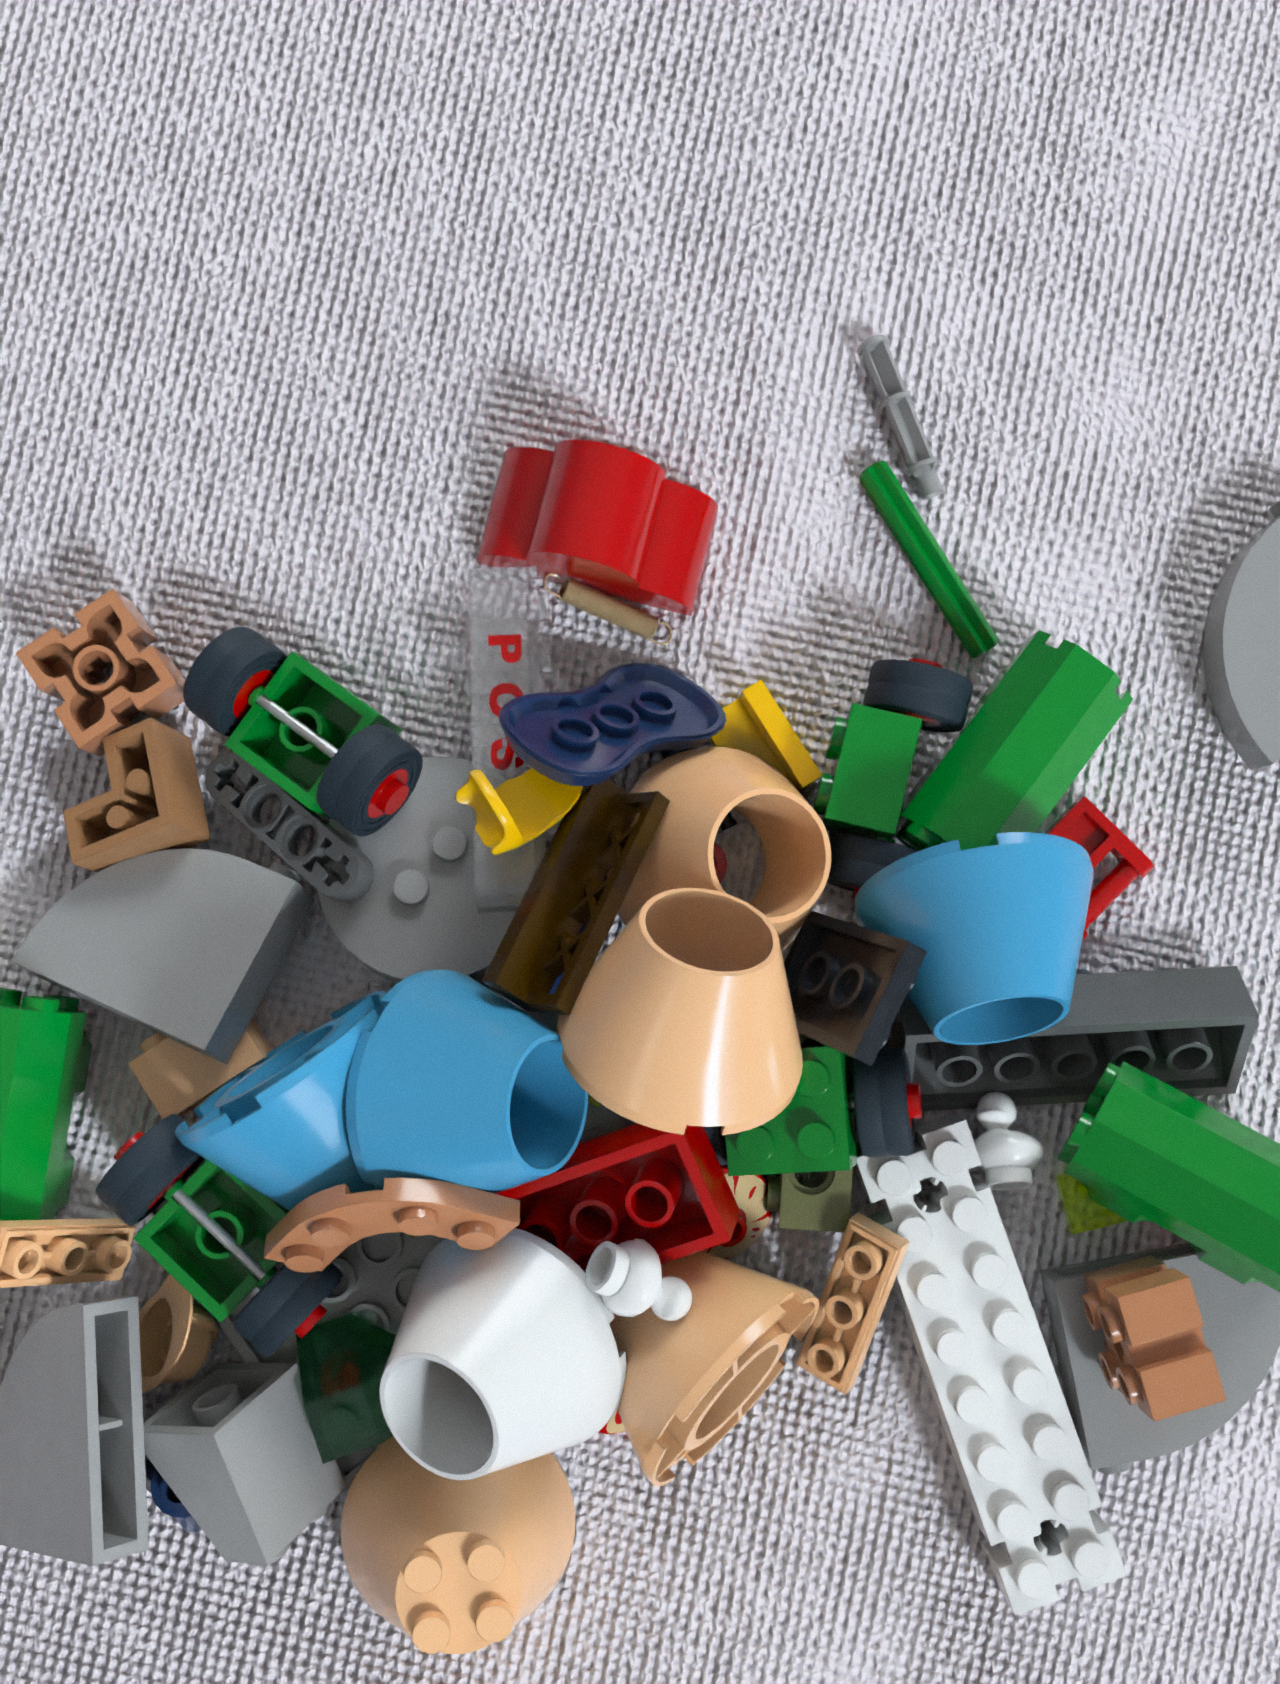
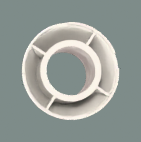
M514 1228L490 1249L469 1250L460 1247L456 1241L444 1239L427 1255L422 1263L386 1363L379 1392L382 1412L391 1433L406 1453L427 1470L453 1480L475 1479L584 1442L599 1432L616 1412L623 1392L627 1361L625 1351L618 1353L616 1341L609 1325L615 1316L613 1312L605 1307L601 1295L589 1290L586 1285V1273L581 1267L557 1247L527 1231Z

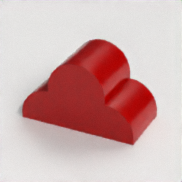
M570 439L558 442L554 447V451L532 447L509 448L503 455L476 560L478 564L543 579L545 575L553 573L561 578L549 576L546 580L563 584L565 579L570 577V579L572 578L611 597L692 616L718 512V504L711 497L697 489L666 479L664 469L649 458L615 445L591 440Z

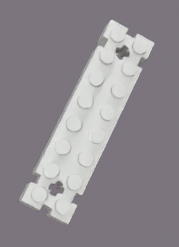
M952 1113L915 1126L914 1152L907 1156L866 1157L863 1155L860 1146H857V1164L853 1167V1171L861 1194L871 1203L879 1201L882 1211L869 1215L870 1219L910 1241L893 1285L975 1521L989 1542L984 1544L998 1587L1014 1615L1016 1616L1060 1600L1055 1585L1074 1579L1083 1592L1127 1576L1112 1531L1094 1510L1102 1507V1503L993 1194L989 1186L976 1178L971 1179L968 1169L982 1165L966 1119ZM925 1178L935 1185V1188L929 1192L930 1199L922 1202L916 1196L913 1197V1195L921 1191L920 1181ZM1048 1520L1046 1527L1041 1530L1040 1523Z

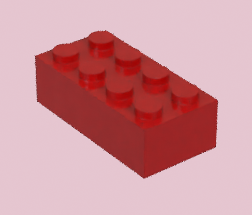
M637 1123L578 1144L570 1159L556 1172L497 1193V1195L520 1200V1224L515 1228L527 1231L554 1245L578 1264L585 1273L592 1253L605 1241L619 1245L635 1238L643 1239L655 1249L659 1255L660 1263L663 1264L729 1242L740 1214L739 1207L705 1128L702 1126L686 1125L685 1133L681 1135L653 1129Z

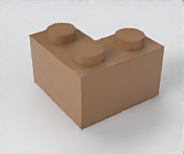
M151 717L102 738L111 791L63 811L72 864L94 872H99L120 861L138 855L161 850L191 848L211 840L191 739Z

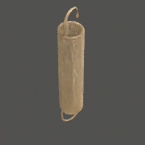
M553 573L544 576V588L557 596L558 600L568 603V605H573V607L586 613L588 612V614H593V616L606 622L613 623V625L628 630V632H633V634L635 633L645 639L649 638L655 644L666 645L671 641L672 629L664 621H660V623L665 624L669 628V639L662 643L652 640L658 627L659 621L657 617L625 602L623 603V601L610 595L603 594V592L590 586L588 587L572 578L570 579V577L565 579L558 594L547 588L545 580L549 576H555L559 579L561 577Z

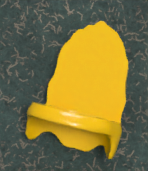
M531 768L516 778L506 780L494 789L480 769H476L468 773V781L456 792L455 799L461 804L471 806L476 811L475 831L480 836L483 844L488 848H492L491 853L498 855L519 848L559 822L577 802L583 786H570L556 782Z

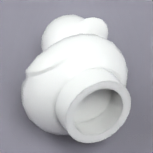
M1002 1092L987 1093L977 1104L976 1116L981 1125L987 1130V1132L981 1134L974 1141L982 1165L977 1167L984 1171L985 1184L991 1190L1014 1191L1027 1189L1033 1186L1032 1170L1037 1167L1043 1157V1147L1036 1138L1019 1131L1009 1130L1016 1119L1017 1109L1012 1099Z
M635 1238L619 1245L605 1241L594 1250L589 1259L585 1276L587 1287L589 1290L600 1294L605 1307L618 1316L634 1317L651 1307L653 1313L659 1318L666 1321H675L683 1318L691 1307L692 1292L687 1283L676 1276L662 1278L659 1255L643 1239Z

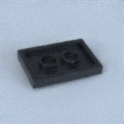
M812 911L801 926L784 961L798 1034L872 1066L880 1049L889 1038L891 1026L907 993L912 989L917 980L918 970L927 951L910 941Z

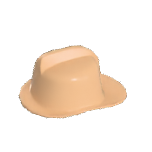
M171 1274L165 1279L155 1295L139 1311L142 1392H147L162 1383L183 1382L195 1376L203 1367L209 1355L210 1347L218 1335L215 1321L210 1318L209 1314L200 1305L193 1302V1296Z

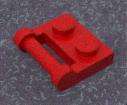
M1085 796L1078 798L1044 833L1063 837L1081 845L1090 855L1093 869L1109 852L1118 861L1117 866L1091 891L1082 941L1088 936L1085 930L1135 878L1142 880L1154 868L1151 860Z

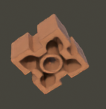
M113 588L74 614L82 626L69 635L53 627L16 652V655L40 691L65 701L55 708L54 712L77 747L100 757L105 754L102 738L132 726L131 720L142 712L158 719L184 702L183 690L185 679L170 657L150 645L158 639L134 603ZM109 665L113 666L111 677L105 683H102L101 681L107 678L103 670Z
M1151 1255L1083 1274L1088 1293L1081 1296L1085 1315L1093 1330L1103 1329L1106 1343H1104L1106 1351L1099 1353V1362L1103 1375L1111 1389L1117 1388L1129 1405L1137 1403L1139 1409L1155 1422L1227 1401L1213 1353L1205 1345L1200 1328L1204 1326L1189 1276L1174 1268L1167 1269L1164 1262Z

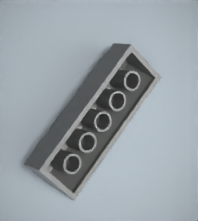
M1237 966L1078 974L1075 977L1070 1010L1060 1022L1043 1031L1023 1038L983 1045H958L939 1040L906 995L891 1026L892 1047L904 1048L907 1053L911 1082H919L922 1111L977 1108L980 1099L990 1092H1002L1008 1095L1015 1103V1106L1087 1102L1109 1062L1120 1067L1123 1061L1189 1096L1235 1094L1259 1015Z

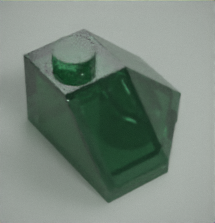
M354 1311L315 1324L302 1339L296 1334L303 1406L323 1464L374 1446L393 1436L382 1412L379 1391L381 1378L396 1335L374 1325L373 1320Z

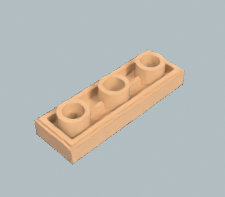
M859 1212L849 1219L820 1297L817 1315L806 1335L796 1362L798 1366L844 1395L855 1385L908 1248L909 1240Z
M120 1218L0 1221V1288L121 1280L124 1269L131 1258V1244L137 1224L130 1226Z

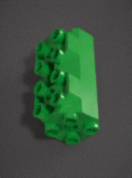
M1038 630L1027 639L1009 665L1000 671L974 706L975 711L966 721L963 729L958 732L943 754L934 760L908 795L909 800L901 809L898 820L901 829L895 837L904 846L919 851L942 843L959 840L962 851L998 845L996 833H1035L1132 702L1133 698L1128 691L1120 695L1116 694L1115 689L1121 683L1117 674L1075 643L1063 640L1058 648L1046 645L1045 642L1051 634Z
M0 988V1221L55 1219L57 1212L68 1204L75 1160L68 1150L67 1143L71 1109L75 1098L86 1089L92 1044L86 1037L84 1029L87 1012L78 1010L79 998L44 994L43 997H22L23 991Z
M1124 1061L1120 1067L1109 1062L1100 1080H1098L1082 1110V1115L1057 1157L1058 1160L1067 1164L1064 1173L1080 1181L1086 1188L1092 1201L1132 1223L1142 1220L1152 1221L1185 1239L1195 1249L1198 1260L1241 1284L1262 1282L1280 1292V1144Z

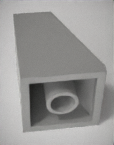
M216 1363L144 1422L145 1455L227 1562L264 1566L277 1561L288 1551L289 1544L309 1524L325 1515L328 1505L347 1487L297 1363Z

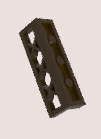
M610 778L600 784L583 786L579 799L562 818L482 982L525 1011L570 1015L670 800L659 791L628 794ZM635 813H640L636 823L628 830ZM614 867L611 876L603 882L606 874ZM589 920L585 930L578 935L581 926ZM564 973L555 993L549 994L556 979Z

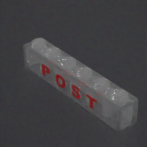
M537 566L468 569L472 770L480 769L494 789L506 780L516 778L532 768L509 746L499 722L500 710L510 700L519 696L534 693H553V691H542L541 673H552L551 639H540V622L550 621V596L545 588H538ZM473 809L474 897L478 913L516 912L547 850V835L555 834L558 822L519 848L493 855L491 853L492 848L486 847L475 831L476 811Z

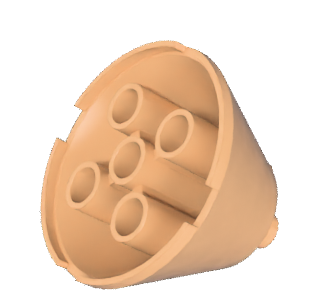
M390 1433L377 1444V1449L364 1462L358 1473L355 1472L349 1485L341 1517V1547L350 1578L363 1599L385 1620L410 1636L414 1645L420 1651L427 1654L438 1652L465 1654L474 1652L492 1643L504 1640L516 1624L534 1611L547 1598L560 1580L567 1566L575 1536V1508L571 1487L564 1469L553 1452L475 1479L453 1480L439 1476L421 1466L406 1453L393 1434Z

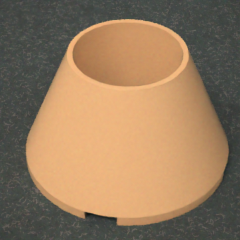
M714 746L699 747L676 753L654 764L636 780L637 783L629 793L659 791L670 800V803L618 911L623 924L626 926L650 898L667 890L704 888L725 893L716 875L713 849L721 822L728 812L734 809L746 817L755 827L765 852L763 881L757 894L749 904L762 912L773 924L779 937L781 951H783L797 936L801 926L812 912L825 888L830 873V841L826 828L817 812L779 770L765 760L738 749ZM635 813L628 830L636 823L640 813ZM614 867L607 873V878L611 876Z
M677 888L661 892L650 898L593 964L570 1015L559 1014L556 1032H559L563 1047L561 1058L571 1076L582 1089L596 1101L620 1116L638 1124L669 1133L684 1135L686 1125L702 1127L722 1126L721 1134L729 1135L763 1125L775 1118L791 1102L802 1075V1050L777 931L770 920L754 906L737 897L715 890Z
M699 1251L661 1264L662 1278L666 1276L681 1278L687 1283L692 1292L691 1307L683 1318L675 1321L663 1320L653 1313L651 1307L634 1317L614 1314L615 1318L609 1325L616 1341L618 1353L625 1351L627 1361L623 1392L617 1410L643 1475L654 1486H663L674 1480L676 1475L669 1468L681 1459L685 1458L692 1466L697 1463L743 1418L786 1366V1363L780 1357L788 1341L794 1335L801 1342L807 1335L817 1315L819 1300L808 1289L707 1252Z

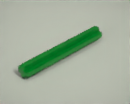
M882 460L867 467L861 473L859 482L969 656L976 658L993 649L998 643V637L887 462Z

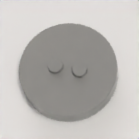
M442 756L422 757L423 766L416 787L400 811L381 829L368 836L360 837L346 830L339 822L332 818L328 823L366 855L372 863L374 877L369 891L360 900L352 903L340 902L319 891L318 895L326 920L340 942L362 964L385 979L399 983L406 977L420 971L444 969L458 971L478 982L483 979L547 850V844L542 833L517 849L493 855L491 853L492 848L486 847L475 831L476 811L471 806L456 801L455 795L467 783L468 773L472 770L480 769L494 789L506 780L490 769L471 761ZM332 859L325 864L340 875L341 883L344 884L348 880L350 875L346 872L345 865Z

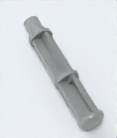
M885 335L871 336L859 345L857 349L858 355L864 360L881 402L879 407L882 412H885L907 466V476L916 481L923 500L933 498L944 491L936 472V466L939 464L938 459L933 456L911 402L912 395L910 391L906 390L888 346L890 342L888 337Z

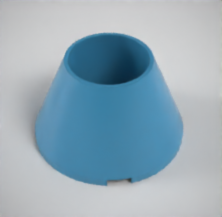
M1031 832L996 833L998 845L962 851L959 840H954L901 858L878 871L861 886L855 896L857 909L855 917L859 926L910 941L927 951L918 970L917 980L912 989L907 993V997L936 1038L958 1045L999 1043L1038 1033L1057 1024L1066 1017L1070 1010L1094 879L1090 855L1081 845L1063 837Z
M444 969L420 971L406 977L385 994L380 1002L387 1006L378 1018L372 1032H361L351 1061L346 1091L348 1140L353 1160L364 1183L374 1184L377 1190H383L384 1178H421L455 1183L497 1194L550 1175L559 1170L570 1159L584 1129L588 1109V1093L574 1080L561 1058L563 1047L559 1033L468 975L458 971Z
M385 991L368 994L330 1014L333 1019L332 1021L308 1034L305 1030H302L267 1053V1058L228 1081L194 1109V1112L200 1119L191 1127H188L185 1121L178 1125L175 1130L178 1140L185 1147L289 1211L307 1197L341 1184H346L351 1193L374 1190L376 1188L374 1184L363 1182L351 1153L346 1125V1091L351 1061L362 1031L372 1032L378 1018L387 1006L380 1002L386 994Z

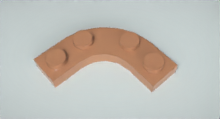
M384 1178L383 1190L351 1193L346 1184H341L317 1192L293 1207L266 1235L263 1258L285 1263L288 1269L296 1272L323 1271L348 1246L358 1240L381 1233L403 1232L413 1236L433 1235L456 1241L460 1247L469 1250L490 1249L520 1224V1200L464 1185L421 1178Z

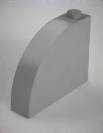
M1280 500L1268 509L1275 518L1259 530L1241 548L1221 577L1210 603L1203 639V666L1212 708L1230 744L1251 770L1274 764L1280 758Z
M182 848L141 854L97 872L65 894L32 928L11 962L40 979L227 1065L315 899L300 885L303 879L300 874L277 862H271L267 869L246 859L207 849Z
M1188 1242L1040 1270L1066 1404L1091 1470L1097 1469V1471L1106 1474L1125 1472L1132 1468V1462L1176 1452L1212 1434L1229 1421L1249 1401L1270 1369L1280 1345V1292L1262 1282L1241 1284L1198 1260L1195 1249ZM1148 1255L1164 1262L1167 1269L1174 1268L1190 1277L1204 1326L1200 1328L1205 1345L1213 1353L1227 1400L1155 1422L1139 1409L1137 1403L1129 1405L1117 1388L1111 1389L1107 1384L1099 1362V1353L1106 1351L1104 1343H1106L1102 1328L1098 1330L1092 1329L1085 1315L1081 1299L1083 1294L1088 1293L1083 1274Z
M120 1296L67 1305L51 1310L40 1317L28 1329L16 1347L5 1371L0 1388V1545L89 1566H96L149 1549L138 1296Z

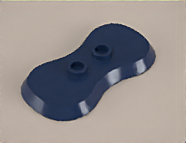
M629 663L610 669L593 685L581 690L561 693H534L512 699L500 710L499 722L509 746L534 770L562 784L590 786L608 780L638 755L652 751L690 749L704 744L724 728L726 715L719 703L708 692L685 676L659 665Z

